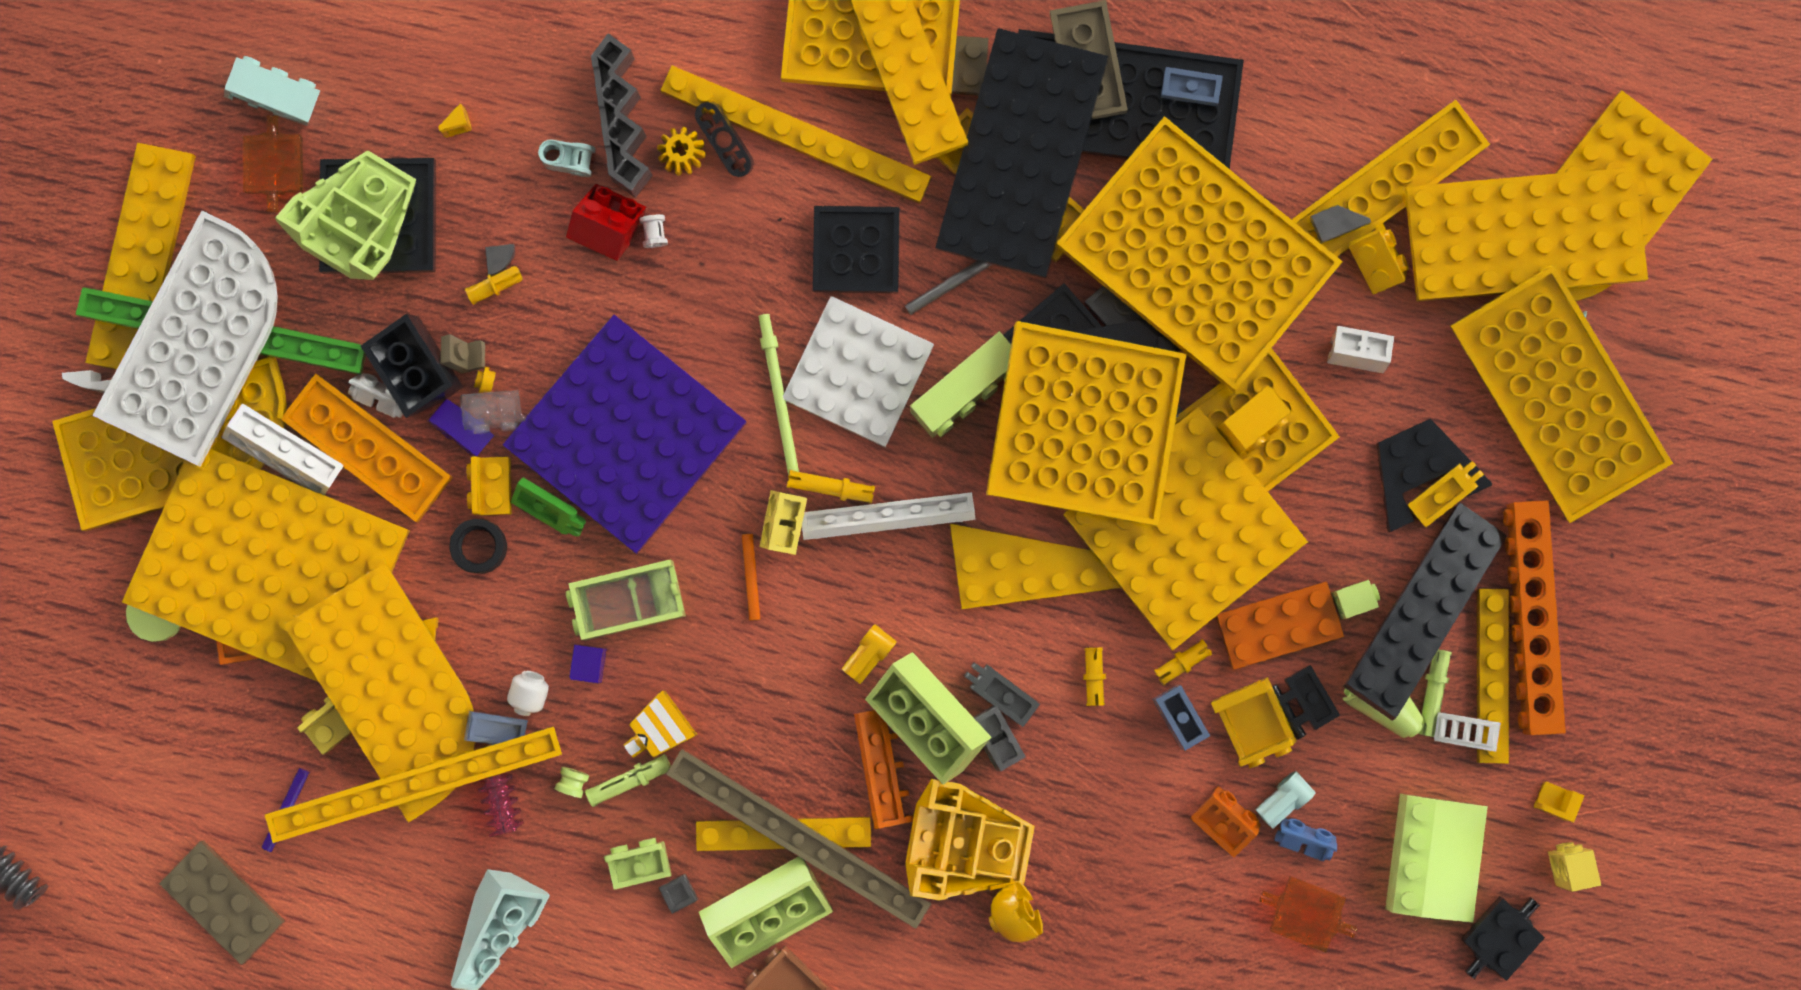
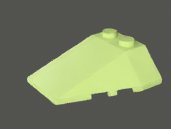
M367 150L338 168V172L326 180L322 178L317 181L316 186L310 190L293 196L275 219L304 251L351 279L374 280L391 259L416 179Z

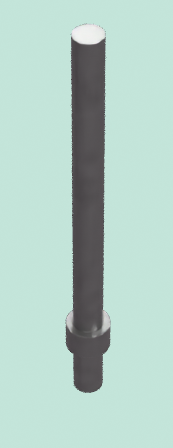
M981 261L974 262L906 304L907 311L912 315L992 264Z

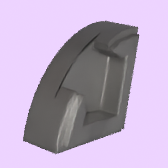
M514 244L485 247L488 275L494 276L508 267L515 256Z

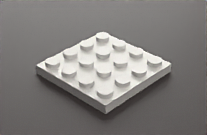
M830 296L786 388L783 399L886 448L934 344Z

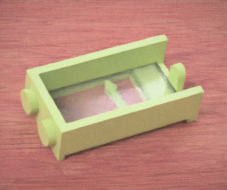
M672 560L568 583L570 590L566 591V598L569 607H574L576 618L572 619L573 629L576 636L580 635L581 640H589L686 617Z

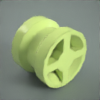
M562 767L560 770L562 777L560 782L556 783L554 789L570 796L582 798L584 793L582 787L588 781L589 775L575 769Z

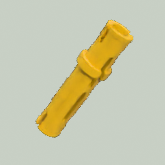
M793 470L789 471L786 486L787 488L837 496L843 501L852 499L868 502L869 504L872 503L874 496L872 493L875 490L873 485L869 486L850 482L848 478L838 480Z

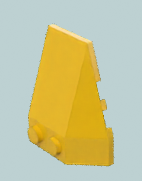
M931 779L916 803L905 863L910 896L944 900L948 899V897L974 894L973 892L1000 889L1016 882L1024 884L1035 826L969 790L962 784L947 782L943 785L939 780Z

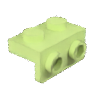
M656 838L639 841V847L629 850L627 844L610 848L611 854L604 856L605 862H608L614 890L672 876L664 841L657 843Z

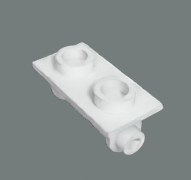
M363 373L349 380L348 383L352 385L348 390V394L352 396L353 400L372 407L374 400L377 399L379 400L376 407L377 411L392 418L396 416L402 417L403 413L384 383L379 382L375 376Z

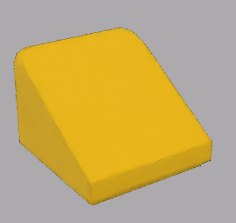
M459 104L438 126L439 131L446 138L472 130L468 113L462 104Z

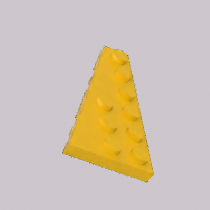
M950 524L962 610L1121 588L1091 550Z

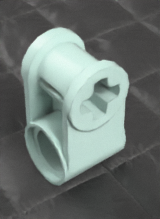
M546 140L540 145L538 155L543 165L551 171L591 177L592 171L589 170L591 156L595 153L596 148L584 143ZM555 149L560 152L559 157L554 161H549L545 158L550 150Z

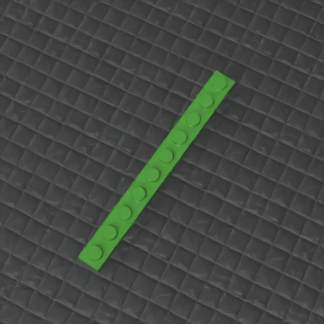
M82 287L75 315L139 329L153 301ZM274 326L260 353L261 355L358 375L362 374L366 358L361 344Z

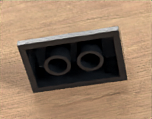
M405 314L361 345L362 350L406 418L442 403L445 399H448L464 388L454 371L440 364L441 351L419 316Z

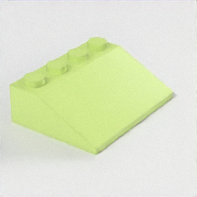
M1400 794L1386 910L1403 915L1473 923L1488 806Z

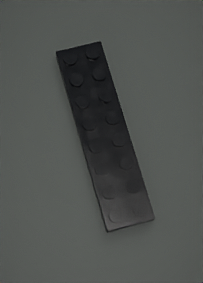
M1459 502L1455 505L1343 687L1391 721L1396 719L1507 535Z

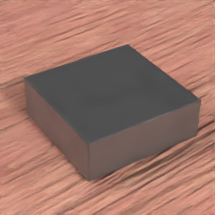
M686 874L659 887L672 914L698 900Z

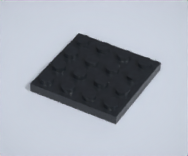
M382 158L415 178L416 184L391 259L380 273L436 272V160L434 158ZM320 159V180L322 178L326 180L338 172V168L353 159ZM319 260L320 273L342 274Z

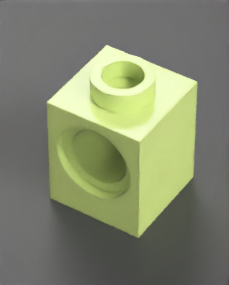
M1369 580L1331 592L1341 619H1347L1379 607L1377 602L1380 600L1378 589L1375 584L1371 585Z

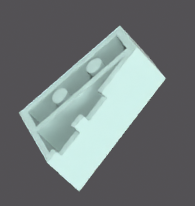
M244 56L243 59L236 57L224 89V97L231 100L233 97L248 102V105L258 108L259 106L273 112L274 115L307 126L320 90L315 89L316 84L302 78L299 81L288 78V73L281 69L272 67L270 71L260 67L259 61Z

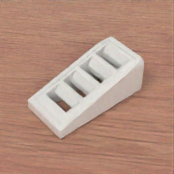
M1438 712L1434 741L1496 752L1501 723ZM1448 720L1452 721L1450 738L1445 737ZM1460 722L1465 723L1462 740L1457 739ZM1472 724L1477 725L1475 742L1470 741ZM1484 726L1489 727L1487 744L1482 743Z

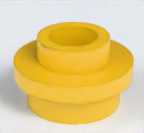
M485 366L484 371H478L474 387L479 388L478 394L483 395V392L490 394L496 372L490 371L489 367Z

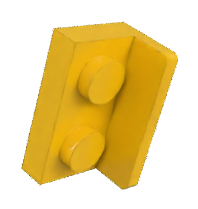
M471 456V463H468L466 467L467 480L471 481V492L467 493L468 509H472V514L476 516L512 515L510 503V457L479 458Z

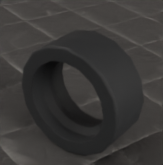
M471 519L464 521L456 527L450 538L449 549L451 557L458 567L470 573L484 574L492 572L501 565L506 556L507 541L505 534L497 525L483 519ZM477 529L490 533L495 542V551L492 557L483 563H472L467 560L461 548L464 537L469 532Z

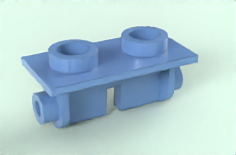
M1284 818L1280 822L1281 831L1278 830L1274 841L1278 842L1279 846L1299 852L1302 843L1306 844L1304 855L1320 861L1325 859L1330 861L1333 852H1337L1336 836L1322 828L1314 829L1308 827L1302 821L1293 818L1289 820Z

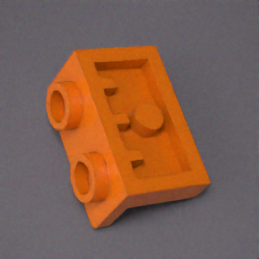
M1220 786L1214 789L1212 795L1190 818L1233 858L1257 836L1261 827L1257 816L1252 811L1245 810L1237 803V799L1231 792L1223 790Z

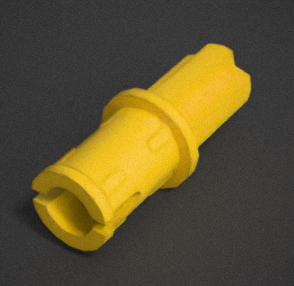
M513 266L494 276L487 275V279L465 288V291L471 303L475 305L477 302L494 294L499 296L500 291L521 282L523 279L519 269Z

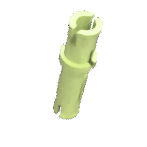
M1438 649L1431 661L1429 674L1425 676L1428 682L1421 714L1423 717L1421 723L1423 727L1418 733L1420 735L1430 737L1435 735L1437 716L1441 710L1445 683H1449L1447 672L1450 656L1452 655L1450 651Z
M663 754L643 765L638 763L634 765V769L595 787L586 789L585 793L590 805L595 807L597 804L641 784L646 786L650 780L667 773L671 767L667 756Z

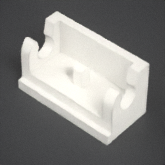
M1337 326L1330 341L1332 348L1328 354L1327 363L1384 373L1391 363L1394 336Z

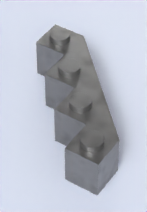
M607 34L591 55L595 76L608 174L614 183L636 198L653 175L647 166L633 157V154L647 136L642 127L627 117L641 97L638 90L621 77L635 58L631 49L610 34Z

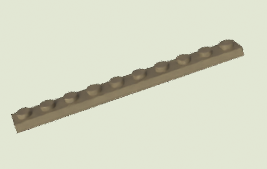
M681 749L666 775L915 929L929 909L931 902L927 899L910 896L909 888L686 750Z

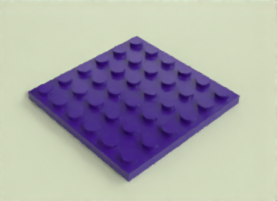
M613 315L502 445L637 555L746 425L747 421L616 315Z

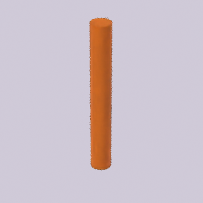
M743 534L742 546L749 621L761 620L753 534Z

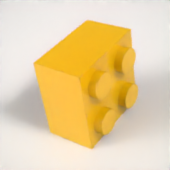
M1267 385L1216 429L1237 454L1244 450L1249 454L1266 441L1263 437L1266 432L1271 436L1288 422L1285 416L1291 411L1273 389Z

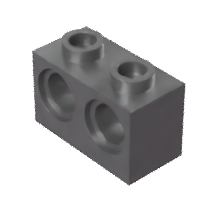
M992 706L973 717L992 737L983 748L996 771L1001 772L1026 757L998 706Z

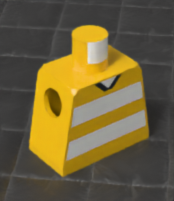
M661 691L629 724L636 735L623 745L633 758L645 749L649 751L652 757H656L698 734L668 693Z

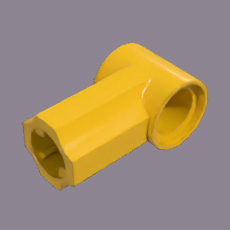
M874 624L860 641L858 649L846 661L842 670L861 684L877 663L883 661L897 641Z

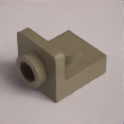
M451 334L441 336L440 364L461 374L483 369L485 367V342L479 340L467 343Z

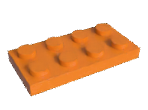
M1327 581L1225 611L1216 616L1232 670L1344 637Z

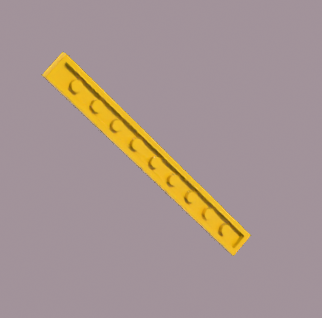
M673 65L660 90L662 94L694 108L705 102H715L721 107L730 123L919 204L931 180V176ZM706 108L704 109L705 112L708 113V114H711V115H714V114H715V111H714L713 109H712V110H707Z
M553 726L265 814L272 842L276 843L562 755Z

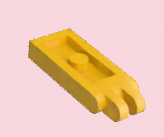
M1473 461L1464 468L1461 464H1458L1407 504L1424 527L1430 525L1478 487L1475 481L1484 474L1481 470L1472 476L1468 474L1476 466Z

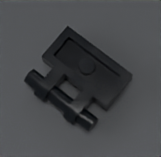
M1311 665L1284 679L1290 689L1282 694L1277 684L1272 686L1296 740L1306 735L1301 726L1303 723L1309 721L1313 730H1317L1340 716ZM1294 698L1303 713L1295 716L1288 704Z

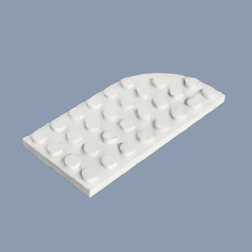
M201 211L92 416L201 467L260 355L276 318L278 295L273 271L263 252L245 233L233 225Z

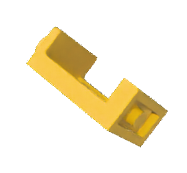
M1268 677L1216 698L1211 702L1215 714L1219 712L1239 757L1238 763L1240 767L1248 764L1250 769L1265 762L1264 757L1275 754L1277 758L1292 751L1291 746L1297 740Z

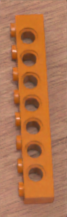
M1549 500L1513 502L1506 504L1507 509H1504L1503 522L1508 527L1509 538H1506L1505 550L1506 554L1510 555L1511 567H1508L1507 578L1509 584H1512L1513 596H1510L1509 606L1511 613H1514L1515 625H1512L1511 634L1513 642H1516L1517 654H1514L1513 662L1515 670L1519 672V683H1516V697L1518 700H1521L1518 725L1520 729H1523L1524 735L1566 733ZM1523 524L1529 525L1532 529V535L1529 539H1526L1521 533ZM1527 552L1534 557V564L1531 568L1527 567L1523 562V557ZM1529 581L1533 582L1536 586V593L1533 597L1529 596L1525 590V586ZM1531 610L1538 614V622L1534 626L1527 619L1528 613ZM1533 639H1536L1541 646L1539 653L1536 655L1530 651L1529 647ZM1535 668L1540 669L1543 674V678L1538 684L1532 680V672ZM1538 697H1541L1545 703V707L1540 713L1534 709V701Z

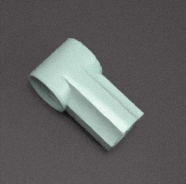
M1293 771L1278 784L1277 790L1255 810L1273 829L1294 809L1298 810L1309 802L1316 792L1297 771Z

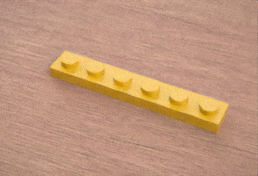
M1477 589V719L1501 723L1496 752L1477 749V763L1509 764V589ZM1484 726L1483 744H1487L1489 727Z
M871 817L797 819L842 848L871 847ZM741 820L696 821L697 851L786 849Z

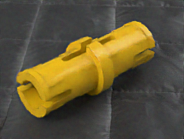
M1203 639L1183 653L1177 652L1174 654L1175 658L1154 670L1155 675L1160 677L1159 681L1163 686L1183 672L1189 673L1192 671L1191 667L1212 655L1211 650L1206 648L1208 646Z
M1103 647L1084 648L1086 674H1083V680H1086V706L1105 705L1103 679H1106V673L1103 674Z

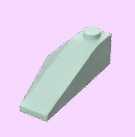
M487 869L474 896L451 981L452 988L478 990L500 965L499 958L509 947L514 948L518 944L519 940L517 937L527 926L532 927L538 920L550 896L549 893L512 873Z

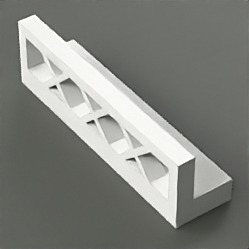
M241 404L221 437L297 484L322 495L326 494L344 466L244 404Z

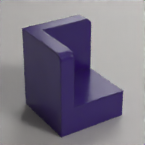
M574 645L570 679L602 683L607 649Z

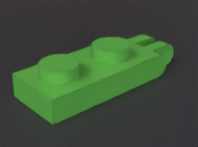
M524 477L517 483L510 503L562 534L581 535L586 520L577 514V510Z

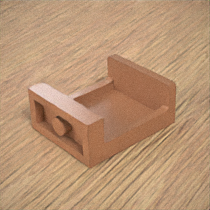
M786 946L781 950L775 947L764 959L767 965L760 972L754 969L744 980V983L747 984L744 990H831Z

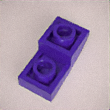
M445 399L427 420L446 438L453 439L471 456H478L494 437L482 424L448 399Z

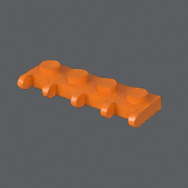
M875 710L854 714L874 829L913 822V815L904 816L901 797L909 796V791H899L895 769L904 767L903 761L894 762L890 741L899 738L896 733L889 734L888 724Z

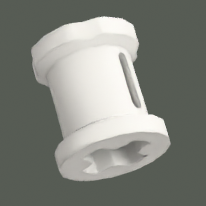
M648 215L639 219L644 229V248L668 245L663 228L665 215Z

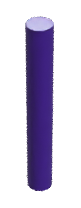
M303 768L298 769L280 809L295 805L310 773ZM268 832L261 848L272 852L276 843L272 842L270 832Z

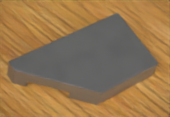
M1339 205L1310 217L1321 244L1371 223L1370 218Z

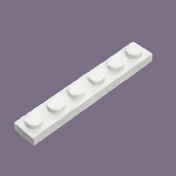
M971 492L804 512L802 522L803 540L976 520L973 496Z

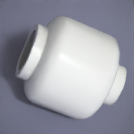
M523 671L522 674L513 677L507 701L514 707L515 713L522 716H530L531 713L539 712L543 709L549 686L541 674L533 671Z

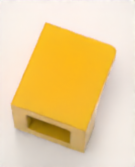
M1545 781L1541 786L1533 808L1564 821L1574 823L1584 795Z

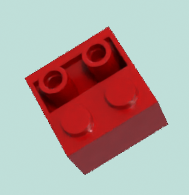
M595 184L572 211L566 238L618 261L629 247L640 224L639 219L644 216L647 207L636 202L634 199L611 191L608 187Z

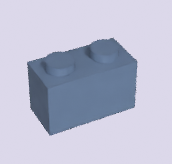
M1176 685L1152 699L1181 750L1186 751L1210 737L1181 685Z

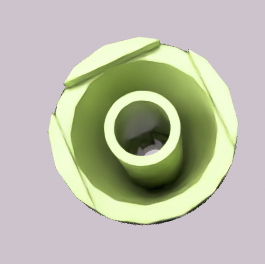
M1346 688L1343 692L1347 696L1343 697V701L1402 738L1414 737L1423 727L1421 724L1423 717L1410 697L1397 718L1391 721Z

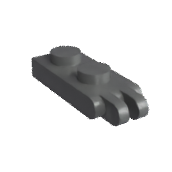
M973 662L970 667L980 674L977 678L968 671L964 674V677L972 682L969 688L992 705L998 706L1000 711L1024 727L1040 703L986 664L982 668Z

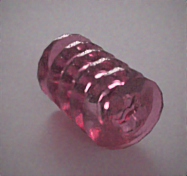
M502 773L478 780L485 782L478 789V792L488 794V796L481 800V804L490 805V808L483 813L484 815L493 816V819L488 821L486 826L496 828L495 831L489 834V837L516 831L519 826L524 824L523 819L514 818L521 812V809L511 807V805L518 801V797L509 796L516 789L515 785L506 784V782L513 778L512 774Z

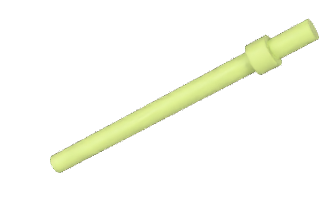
M763 314L758 316L762 333L760 343L761 349L765 350L789 475L790 470L799 472L787 404L786 400L783 399L784 388L776 348H778L777 336L773 335L770 314Z

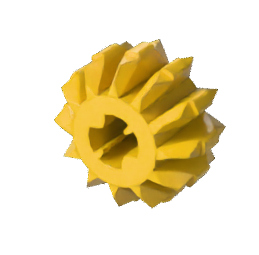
M682 127L680 134H677L676 129L671 128L672 137L669 138L663 134L661 138L665 144L657 145V150L663 153L658 157L660 163H666L664 168L667 172L675 167V174L680 176L682 168H685L687 174L691 175V165H694L696 168L701 167L700 161L696 158H705L706 156L705 152L700 150L705 144L703 140H697L698 134L696 131L688 135L687 128ZM683 146L686 154L680 156L677 148Z

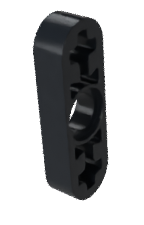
M715 102L700 104L695 111V119L728 172L736 177L749 174L754 166L753 157L721 107ZM704 109H713L715 111V114L712 116L716 124L722 121L724 126L715 129L711 133L710 128L715 126L711 120L705 121L702 116L706 114ZM721 131L728 132L732 137V143L727 148L721 147L717 142V136ZM738 146L740 150L734 153L739 159H746V163L743 165L745 170L743 171L741 168L735 169V157L733 154L727 157L725 152L732 151Z

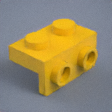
M1383 223L1377 225L1375 231L1352 240L1348 244L1373 295L1405 282L1407 270H1409L1405 256L1403 254L1399 255L1395 248L1396 239L1390 229L1386 230Z

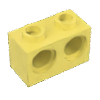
M770 491L759 547L796 555L807 502L806 497Z
M1573 842L1556 845L1557 850L1548 852L1557 887L1573 892L1601 886L1593 850L1583 848L1582 844L1574 845Z

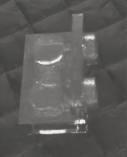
M519 390L462 394L460 396L464 430H473V434L488 433L490 428L501 427L503 432L514 431L521 422L526 421L525 415H522Z

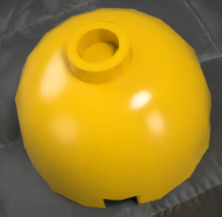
M1021 882L1007 885L998 891L992 900V916L989 917V923L995 933L999 932L1005 939L1011 942L1023 943L1040 936L1043 933V923L1039 910L1033 911L1029 903L1030 900H1034L1032 895Z

